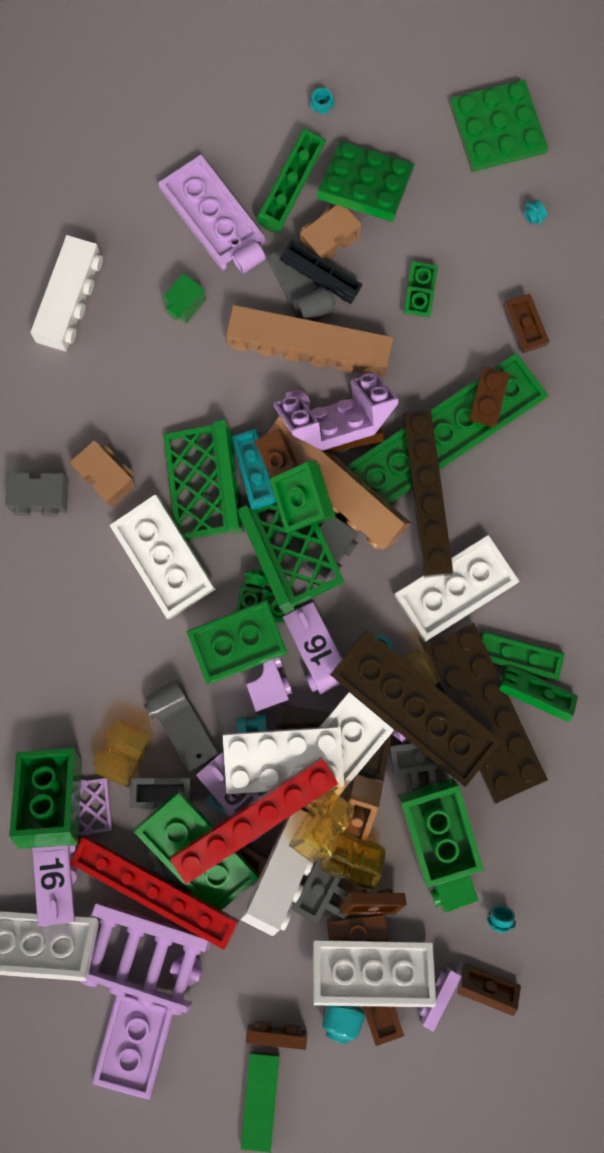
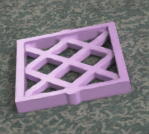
M108 778L88 781L81 780L80 795L85 790L92 797L87 804L80 800V805L83 809L79 813V823L85 829L82 832H78V835L113 831ZM99 782L101 786L95 793L87 787L89 783ZM103 788L105 792V801L98 796L100 792L103 790ZM95 799L103 804L98 813L89 807ZM105 809L107 812V821L100 816ZM86 810L94 816L88 825L80 819ZM97 819L105 825L103 829L97 830L91 827Z

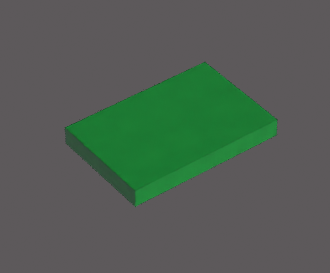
M267 600L186 631L207 686L288 654Z

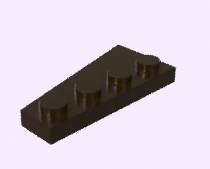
M280 704L276 730L318 728L330 713ZM392 733L360 772L362 771L384 782Z

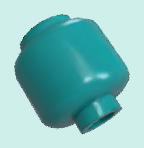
M327 1006L322 1020V1026L327 1031L326 1036L343 1044H348L349 1040L357 1039L365 1019V1012L360 1006Z

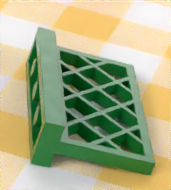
M225 420L214 421V425L163 434L173 518L184 538L190 540L231 532L233 534L244 533V525L237 512V509L241 508L234 448L231 439L232 433L229 424ZM212 433L213 442L206 451L196 444L202 435ZM183 438L189 444L179 456L173 452L171 440ZM193 446L203 453V456L195 466L184 460ZM208 457L216 462V469L210 477L199 470ZM182 462L192 469L183 482L176 478L175 474L176 469ZM196 473L207 480L198 493L187 486ZM216 477H218V483L214 481ZM211 484L218 487L220 495L213 504L202 497ZM185 488L195 495L186 509L179 504L178 499ZM200 499L211 506L201 520L191 513ZM220 503H221V508H222V510H220L219 508H217ZM180 509L184 511L182 515H180ZM215 510L223 515V527L211 528L206 524ZM188 515L199 522L192 532L183 533L182 523ZM203 526H205L206 528H208V529H205V530H201V528H202Z
M277 502L252 510L247 505L237 509V512L275 599L284 614L295 610L294 606L345 583L318 524L311 526L308 536L295 531L286 533L285 528L277 526L281 517L278 506H276ZM267 509L277 511L272 524L261 521L258 514ZM274 531L287 534L282 548L272 545L270 542ZM315 532L318 539L313 537ZM292 537L306 540L301 553L287 550ZM311 542L322 545L323 550L319 560L306 556ZM275 551L280 552V554H279L278 557H277ZM285 554L298 558L293 572L283 569L281 566ZM326 556L328 558L329 563L324 562ZM303 560L317 564L311 578L298 574ZM322 566L332 569L336 578L327 582L316 580ZM286 575L291 576L289 582L286 578ZM296 578L309 582L306 592L298 596H294L292 591Z

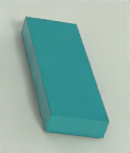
M257 428L231 436L252 510L276 503L269 480L271 479L255 444V440L260 438Z

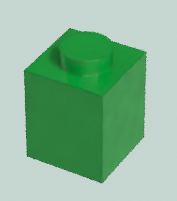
M183 273L163 296L165 311L173 319L178 320L179 318L187 323L206 301L205 289Z
M470 875L433 886L434 889L430 890L435 907H441L445 913L479 901Z

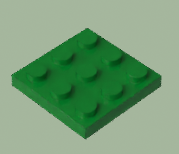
M525 79L450 99V107L472 172L547 153L548 146Z
M340 141L319 186L316 199L393 222L415 164L400 158L381 154L378 151L365 149L352 143Z

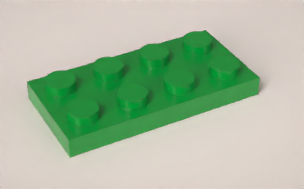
M178 790L136 826L134 833L193 895L223 910L259 879V873L236 851L193 881L185 884L170 861L169 856L214 826Z

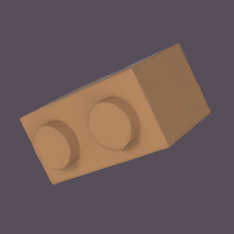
M339 205L329 206L324 210L319 219L315 222H308L301 229L300 245L328 262L336 256L335 249L339 246L345 249L360 237L362 224L348 208Z
M94 440L69 463L88 485L94 482L92 487L96 490V493L112 508L135 487L131 479L134 474L124 463L119 466L113 460L115 454L107 445L103 444L100 446Z

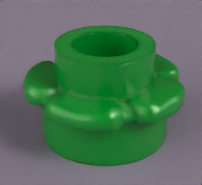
M252 568L251 572L247 571L244 573L246 577L244 585L247 587L266 589L267 584H269L263 570Z

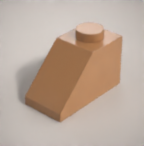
M359 775L355 776L338 831V839L365 847L379 808L384 783Z

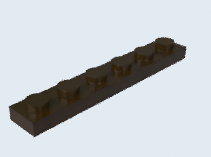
M431 411L405 413L403 415L424 578L452 575L453 566Z

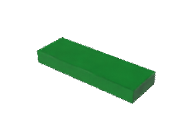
M481 632V638L493 664L503 667L510 665L532 675L554 681L559 680L565 653L493 633Z
M250 1052L240 1150L271 1153L280 1054Z

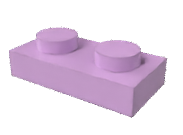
M448 966L444 972L440 970L435 978V1007H421L419 1010V1015H421L420 1022L424 1027L433 1032L461 978L457 971Z

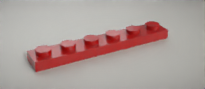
M320 757L169 856L170 861L185 884H188L339 783L323 758Z
M88 836L82 837L70 862L76 868L223 950L227 948L240 921Z

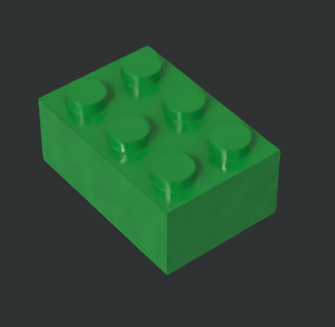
M75 748L16 752L9 837L18 849L78 845L82 761Z
M453 778L397 795L421 877L427 888L484 871L461 790Z

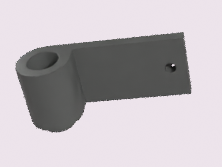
M285 248L267 255V260L297 318L312 321L333 311L335 298L330 290H326L324 287L318 288L311 279L279 260Z
M176 680L146 696L145 710L151 719L157 717L188 773L218 756L216 749Z

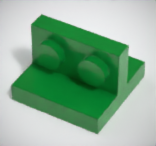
M315 460L305 462L269 479L286 533L297 531L309 525L328 522L336 518L320 465H317Z

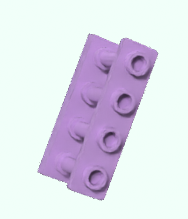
M106 902L96 903L92 916L100 918L99 923L101 927L94 946L87 981L80 982L91 987H97L98 984L109 987L108 992L114 995L125 996L127 993L136 996V1001L144 1005L153 1006L154 1003L163 1005L166 1012L174 1015H182V1012L187 1013L192 1008L193 1002L183 998L196 955H200L201 951L206 952L209 950L211 943L183 927ZM120 924L128 927L127 932L129 935L115 977L99 970L112 928ZM147 933L156 936L155 941L157 944L144 986L127 981L140 937ZM175 942L184 945L183 950L185 954L173 993L169 995L157 991L155 988L168 946H172V943Z

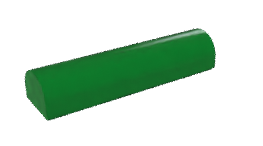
M304 127L257 217V222L263 228L274 233L281 231L327 141Z

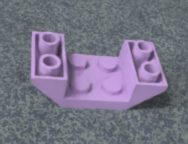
M367 373L351 380L352 399L341 400L336 404L317 407L310 411L300 395L289 396L281 401L274 402V408L293 436L323 451L375 435L398 405V398L377 373Z

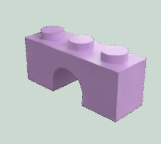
M280 658L263 663L264 671L262 676L258 680L246 684L256 713L289 702L287 695L291 694L292 691L287 678L281 679L277 668L282 667Z

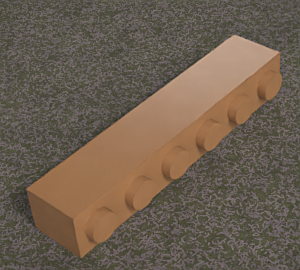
M233 305L226 333L227 345L237 351H246L248 349L257 351L260 355L267 357L278 355L291 362L302 360L310 362L316 367H326L327 365L337 367L339 371L345 373L353 371L364 374L377 373L381 377L386 375L393 337L236 305Z
M279 416L265 435L276 429H282L298 466L314 460L317 465H320L334 512H341L348 518L346 523L358 532L361 530L368 536L366 540L378 550L391 549L411 525V522L329 450L322 451L293 436Z

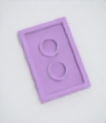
M127 993L125 996L116 995L92 1084L150 1100L173 1014L166 1012L163 1005L154 1003L153 1006L144 1005L136 1001V996Z

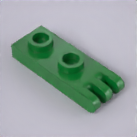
M509 665L505 667L499 688L501 692L566 722H570L574 716L578 695L514 666Z

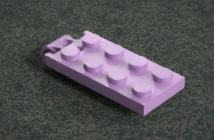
M199 155L158 182L161 192L222 272L227 269L226 264L233 260L237 269L242 274H245L266 259L263 250L258 245V242L261 245L266 243L264 235L202 155Z

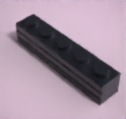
M292 239L279 259L287 266L305 275L314 283L330 290L349 304L353 302L363 285Z

